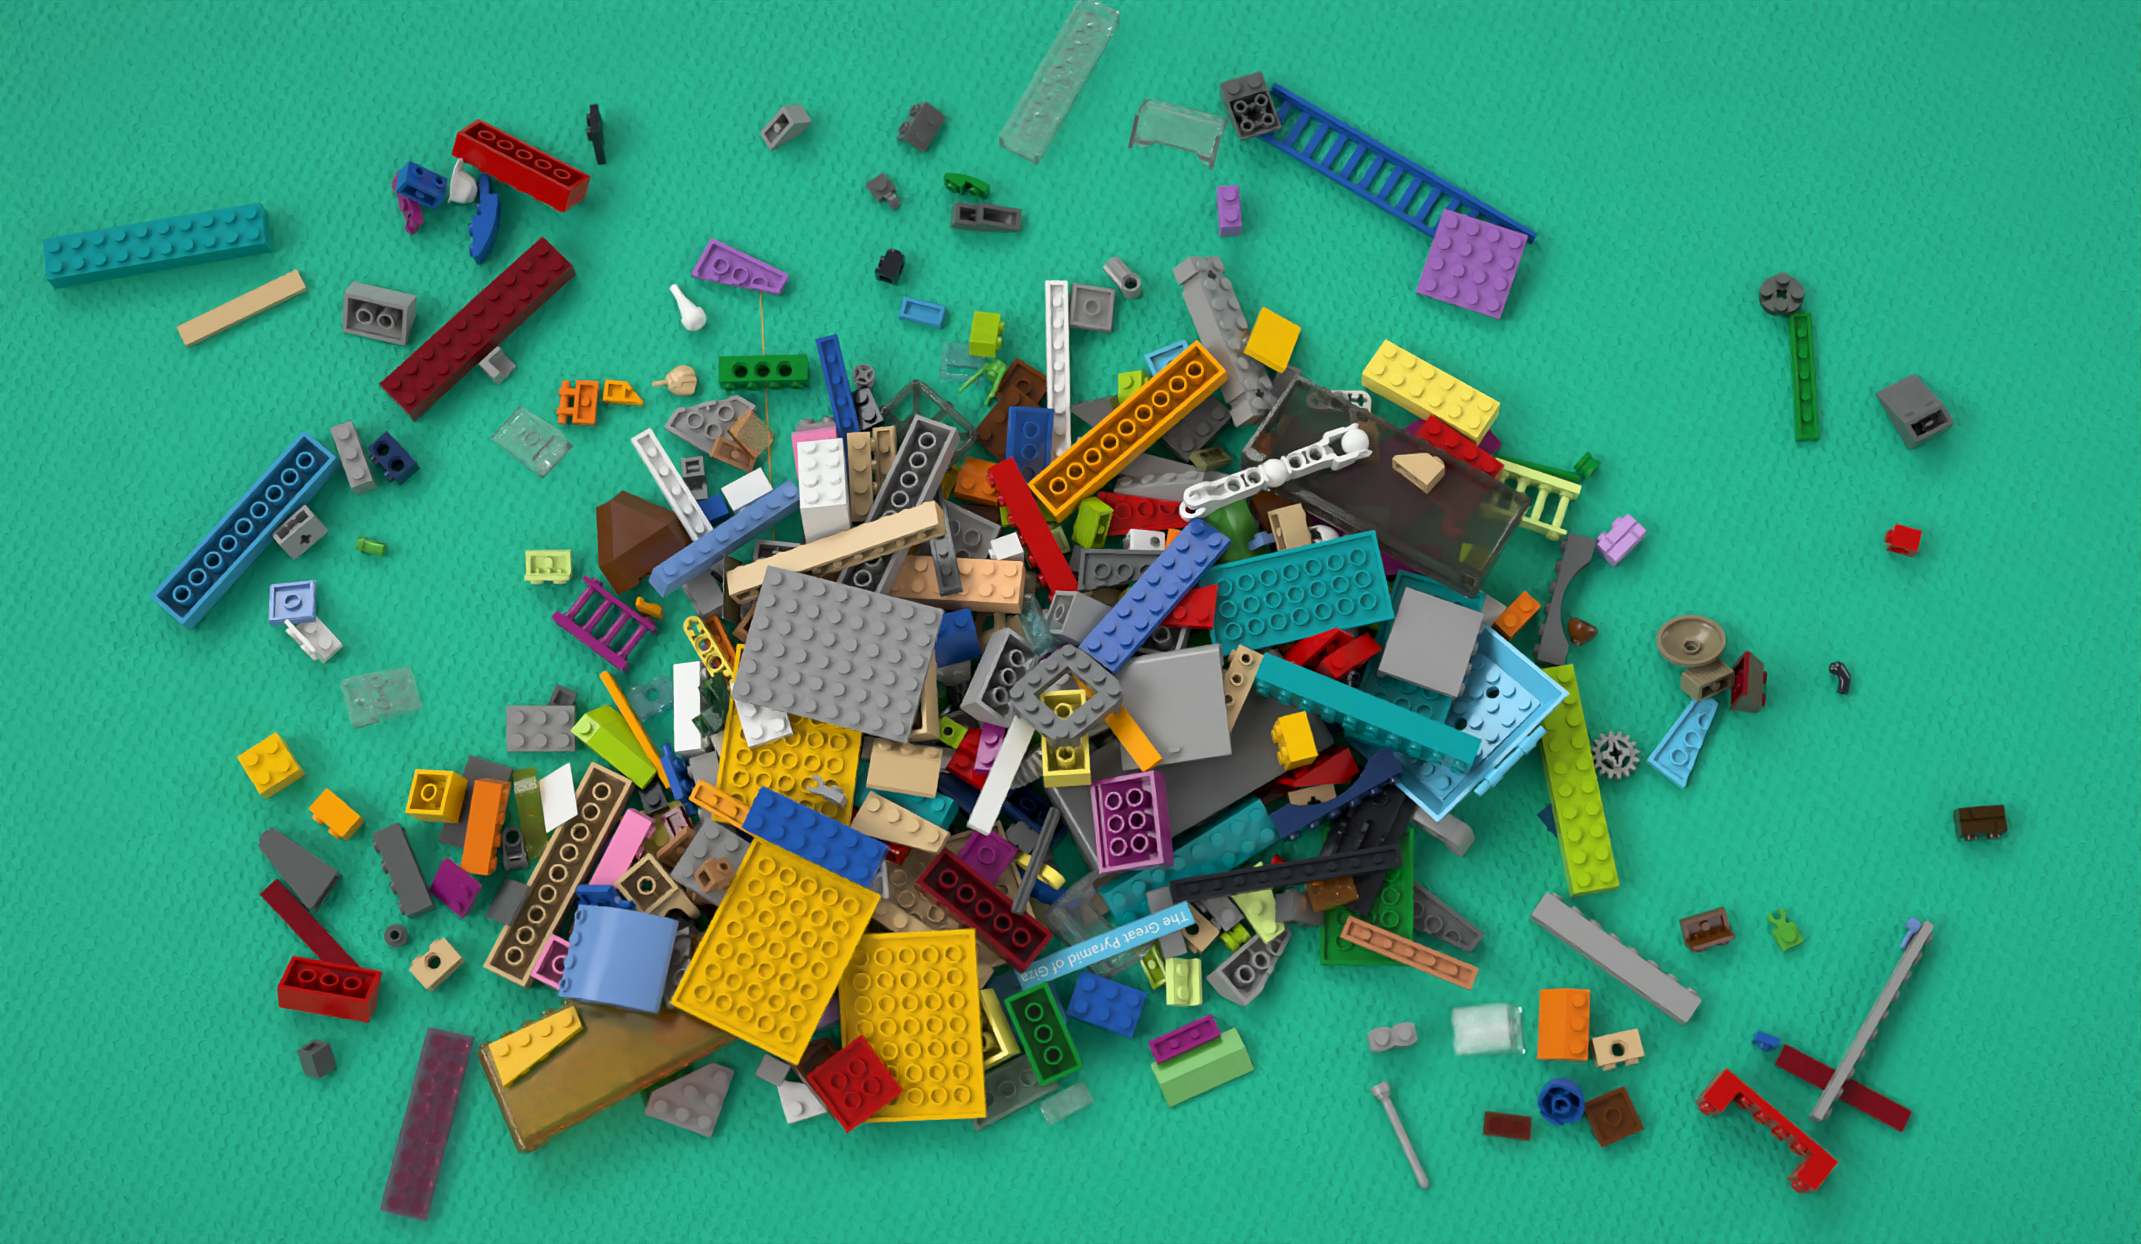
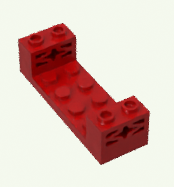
M1727 1068L1719 1072L1695 1100L1699 1105L1697 1108L1706 1116L1711 1115L1714 1117L1721 1113L1734 1098L1733 1102L1740 1109H1747L1753 1114L1752 1118L1761 1126L1765 1124L1771 1129L1770 1133L1777 1140H1784L1790 1145L1789 1149L1798 1157L1802 1155L1804 1157L1787 1178L1791 1182L1790 1186L1799 1194H1802V1192L1808 1194L1816 1191L1837 1165L1838 1161Z

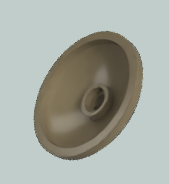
M1684 615L1669 620L1659 629L1656 639L1660 654L1669 662L1683 667L1707 665L1718 659L1726 646V637L1723 629L1715 621L1698 615Z

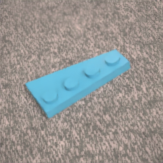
M1710 697L1699 702L1692 700L1646 760V763L1683 789L1719 703Z

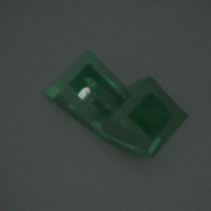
M721 672L697 687L710 705V707L691 719L703 738L713 734L721 727L729 711V691Z

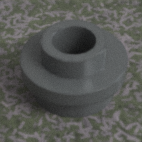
M394 924L386 929L384 939L389 946L397 948L406 943L408 933L402 925ZM399 932V937L395 940L392 939V934Z

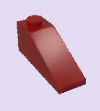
M1336 627L1299 640L1284 654V658L1288 662L1316 672L1323 659L1338 648L1349 643L1354 637L1352 634Z
M1367 632L1338 648L1323 659L1316 672L1339 682L1349 673L1381 652L1382 649Z

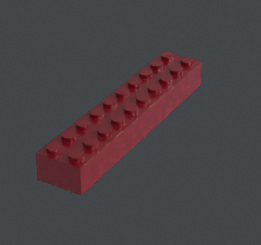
M542 236L380 382V386L415 422L576 275L572 264Z

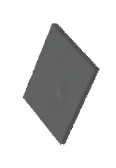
M505 878L485 917L511 927L531 887Z

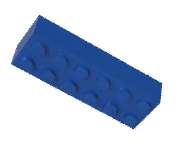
M761 786L741 827L867 889H871L890 850L888 845L764 786Z

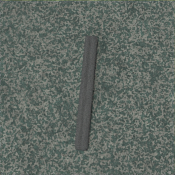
M1050 807L1014 900L1011 911L1017 915L1024 913L1061 816V810L1056 807Z

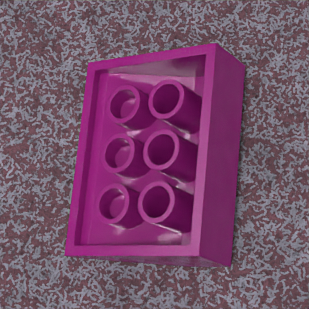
M1152 770L1091 781L1090 788L1099 873L1148 870L1174 866L1165 774Z

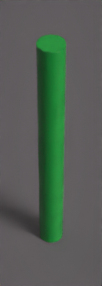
M1493 454L1495 459H1503L1557 478L1577 483L1580 481L1581 474Z

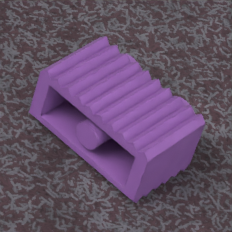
M1238 185L1217 187V208L1221 237L1239 236L1242 232Z

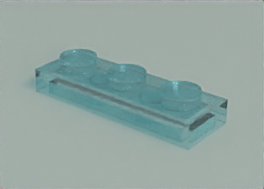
M1031 596L1022 605V613L1018 614L1032 652L1040 656L1050 647L1054 639L1039 601Z

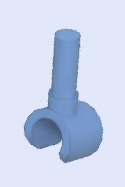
M1911 917L1904 924L1909 929L1900 945V948L1904 950L1911 937L1921 927L1920 922L1915 917Z

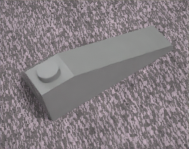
M1284 923L1285 931L1268 944H1265L1258 934L1254 935L1206 977L1221 996L1245 1007L1262 992L1267 978L1272 973L1275 963L1292 935V932Z

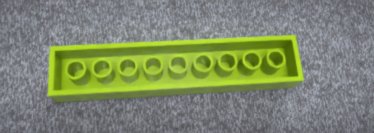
M1573 664L1544 668L1541 670L1569 692V695L1539 724L1546 733L1538 740L1570 898L1615 891L1619 887V881Z

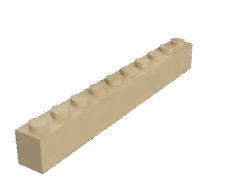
M935 501L924 502L914 508L904 509L899 513L881 517L879 520L870 523H863L850 530L840 531L838 534L820 538L806 545H799L794 549L779 552L765 559H758L754 563L745 566H738L726 572L729 595L739 605L758 599L767 565L819 578L945 535L947 531L943 510Z

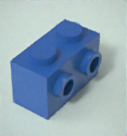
M408 161L398 173L395 192L435 210L445 199L448 179Z

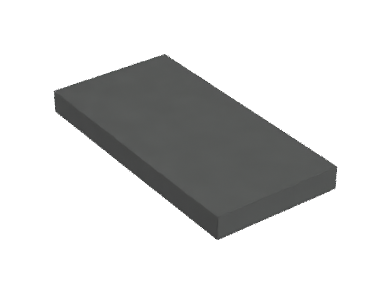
M470 755L462 777L468 779L458 823H444L438 841L464 849L475 780L490 778L510 782L514 770Z

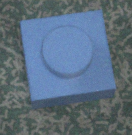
M1267 531L1255 534V539L1247 544L1249 550L1253 551L1275 543L1276 540L1273 533L1267 534Z

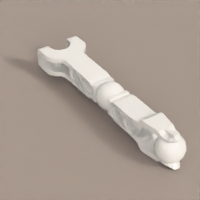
M1353 423L1346 428L1341 427L1326 432L1321 441L1291 452L1286 458L1282 456L1280 460L1269 459L1263 465H1258V467H1252L1213 482L1205 481L1193 485L1184 492V501L1180 505L1179 514L1187 522L1197 517L1201 519L1223 506L1257 494L1262 488L1266 490L1268 486L1279 487L1285 481L1296 479L1330 467L1332 470H1339L1355 463L1358 459L1369 457L1373 451L1368 450V435L1363 430L1358 429V423ZM1341 439V446L1346 454L1337 456L1328 444ZM1310 455H1316L1319 460L1311 459ZM1289 463H1296L1299 468H1293ZM1255 478L1258 483H1251L1248 479ZM1228 486H1235L1238 491H1231ZM1185 508L1197 510L1194 514H1189L1185 511Z

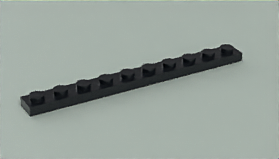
M1399 844L1169 880L1172 902L1173 905H1176L1186 900L1187 903L1401 869L1403 868Z

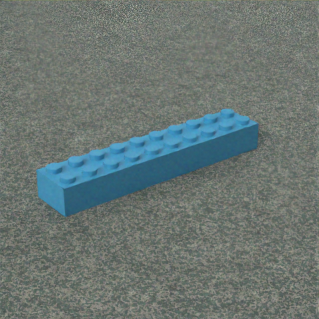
M303 430L150 597L191 631L274 540L271 533L301 507L306 505L342 466L340 461Z

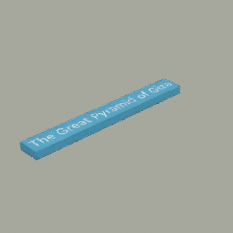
M1186 900L1034 960L1023 975L1015 969L1014 971L1022 990L1025 991L1045 981H1050L1195 923V919Z

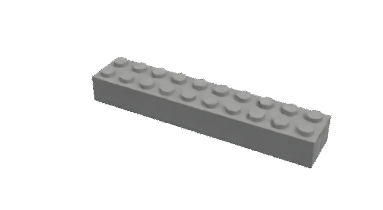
M917 414L915 415L865 523L879 520L881 517L890 516L904 509H911L924 502H931L960 442L957 428ZM910 547L843 569L837 583L888 595Z

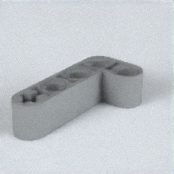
M1416 804L1409 822L1443 841L1445 846L1455 855L1463 857L1475 840L1472 829L1449 813L1438 823Z

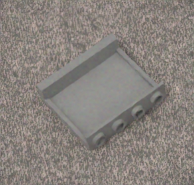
M1406 587L1375 676L1384 679L1388 675L1451 697L1452 703H1454L1456 698H1461L1465 684H1462L1464 676L1468 677L1472 664L1468 662L1470 656H1475L1479 643L1475 641L1477 634L1481 635L1485 622H1482L1484 614Z

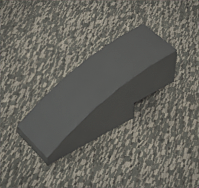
M956 202L951 208L950 228L981 232H1019L1022 210L986 203L973 205Z

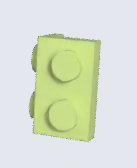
M572 550L525 551L526 574L524 575V580L531 581V584H542L544 580H553L554 584H564L573 576Z

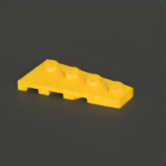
M574 1005L489 1044L505 1088L512 1085V1081L520 1075L523 1076L530 1071V1067L538 1061H543L548 1057L549 1053L556 1047H561L584 1029L578 1010Z

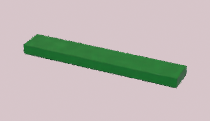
M1796 312L1788 316L1795 440L1818 441L1819 424L1811 312Z

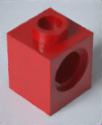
M1895 524L1891 530L1888 529L1884 539V542L1887 543L1886 551L1913 557L1918 551L1922 530Z

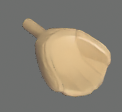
M681 365L670 371L665 376V380L652 382L653 387L667 386L668 390L675 395L691 396L695 393L697 377L691 367Z

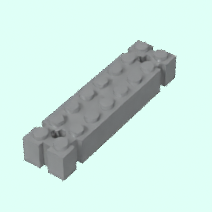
M1201 256L1188 257L1172 270L1178 285H1183L1185 291L1182 292V295L1203 347L1227 371L1228 380L1220 386L1226 404H1231L1232 410L1230 414L1236 427H1248L1252 423L1254 426L1267 425L1276 419L1278 414H1283L1279 400L1271 394L1273 387L1264 364L1243 353L1251 333L1232 289L1231 282L1223 276L1225 272L1224 265L1219 256H1207L1204 259Z

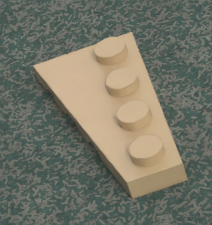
M872 791L869 792L850 825V828L871 838L935 854H940L950 836V833Z

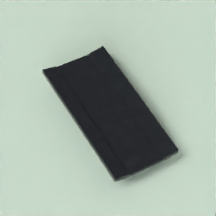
M1357 766L1359 772L1353 775L1354 778L1351 780L1348 789L1359 779L1365 767ZM1395 784L1385 785L1379 794L1372 797L1368 795L1362 798V803L1356 807L1350 808L1348 806L1341 810L1342 814L1334 819L1319 856L1400 844L1416 803ZM1387 871L1308 883L1304 891L1313 892L1315 896L1368 918Z

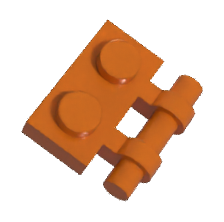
M563 380L558 394L560 397V406L557 408L556 414L558 416V424L567 425V417L573 416V425L596 426L599 382L576 380V388L574 389L570 388V381ZM571 397L575 398L574 408L568 407L569 398Z

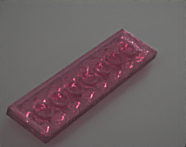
M431 1027L427 1028L379 1211L427 1221L474 1042L473 1036Z

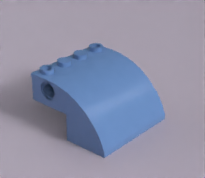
M579 905L574 917L573 933L569 938L570 946L568 955L564 960L565 968L563 977L559 982L558 996L583 1003L610 1005L628 1011L659 1013L679 921L619 908Z

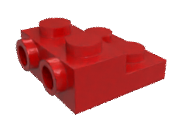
M969 727L945 770L982 791L989 774H977L974 770L982 729L975 728L973 730Z

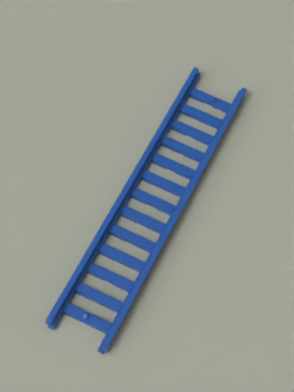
M1277 83L1273 84L1270 94L1284 102L1277 112L1280 123L1283 122L1292 107L1302 112L1283 143L1273 138L1276 131L1256 136L1259 139L1432 239L1435 237L1441 217L1433 229L1422 224L1439 195L1443 193L1452 198L1446 208L1447 210L1455 212L1459 204H1462L1471 209L1467 216L1476 219L1478 215H1481L1490 220L1488 223L1528 235L1527 242L1533 244L1538 233ZM1313 118L1321 124L1301 154L1291 147L1309 119ZM1330 128L1340 135L1321 164H1318L1311 160L1310 157ZM1347 139L1358 144L1340 174L1337 175L1330 171L1329 167ZM1368 150L1377 156L1358 186H1356L1347 179L1365 151ZM1386 160L1396 167L1375 197L1368 193L1366 189ZM1405 171L1412 175L1414 179L1394 208L1384 201ZM1424 182L1433 189L1416 216L1412 218L1403 212L1421 183Z

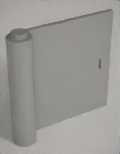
M1220 643L1130 657L1115 675H1112L1120 683L1123 694V706L1164 759L1157 766L1232 755L1222 674L1224 657ZM1120 742L1123 771L1141 769Z

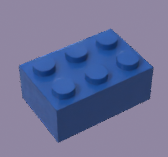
M1081 970L1066 1012V1017L1132 1040L1147 998V993Z

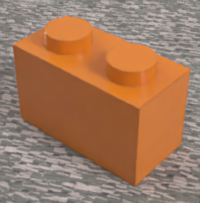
M1524 590L1494 621L1492 626L1510 642L1538 613L1541 605Z

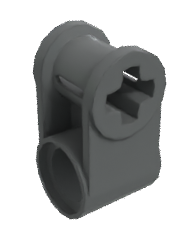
M510 826L506 828L502 833L505 871L510 872L511 869L517 868L530 869L525 834L517 827ZM512 833H518V841L510 844L509 836Z

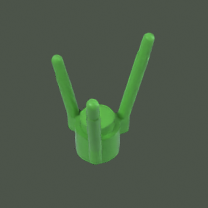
M994 359L991 363L986 362L975 375L958 389V393L964 391L986 371V377L994 382L985 402V405L988 406L1008 370L1007 365L997 359Z

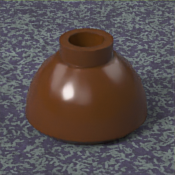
M1576 617L1569 619L1568 632L1571 636L1570 642L1582 646L1583 643L1589 642L1597 636L1599 631L1592 624Z

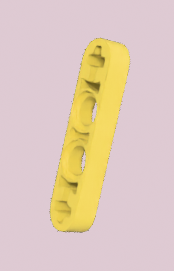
M697 616L688 617L683 624L686 635L717 687L725 692H730V685L724 684L726 681L720 674L724 673L725 676L730 678L729 683H731L733 676L732 666L706 623ZM694 622L698 624L696 627L698 631L702 633L701 635H698L697 632L691 630L693 628L692 624ZM709 639L711 642L710 648L702 651V641ZM720 657L722 661L721 666L713 669L711 666L712 660Z
M1018 850L1013 857L1016 866L1026 871L1031 855H1026ZM1042 863L1037 879L1058 890L1065 883V879L1056 870Z

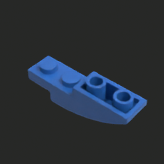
M480 174V182L476 183L477 194L480 195V202H477L478 215L472 216V223L469 224V235L473 237V244L469 245L470 257H473L477 264H482L489 254L497 236L501 217V199L498 193H492V180L489 174Z

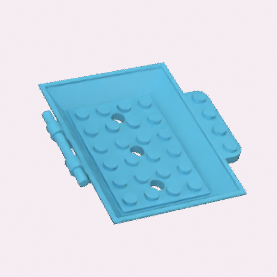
M1486 623L1482 634H1477L1475 642L1479 643L1475 656L1471 655L1468 662L1472 666L1468 677L1464 676L1462 684H1465L1461 698L1457 697L1454 703L1451 704L1445 725L1455 729L1458 723L1466 722V728L1460 731L1482 739L1468 775H1456L1446 766L1441 765V767H1437L1421 759L1392 751L1405 775L1401 776L1403 779L1395 785L1438 823L1481 781L1482 783L1474 790L1479 797L1490 787L1494 788L1504 778L1503 775L1524 754L1527 755L1531 749L1537 746L1536 742L1546 731L1539 726L1530 736L1527 735L1569 695V692ZM1491 691H1499V695L1496 698H1488ZM1350 738L1345 739L1367 760L1384 750V748ZM1513 749H1515V751H1514L1505 761H1503V762L1495 769V767H1496Z

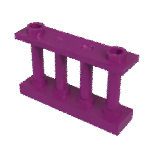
M584 575L582 580L588 586L567 613L561 614L556 610L551 618L554 623L623 674H626L631 668L626 662L628 660L627 656L647 631H650L655 636L657 635L656 623L646 615L644 618L604 590L602 588L603 584L595 577L589 579ZM597 592L605 598L604 602L585 626H577L574 623L575 616L591 596ZM612 605L616 606L623 613L605 636L596 640L591 636L593 634L592 630ZM631 617L640 624V627L621 651L614 653L609 649V644Z

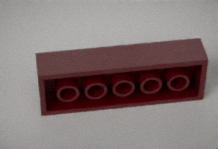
M946 847L942 849L940 854L937 855L915 882L914 888L964 929L975 928L976 938L1021 975H1023L1054 935L1025 910L1022 915L1013 913L1011 909L1014 902Z

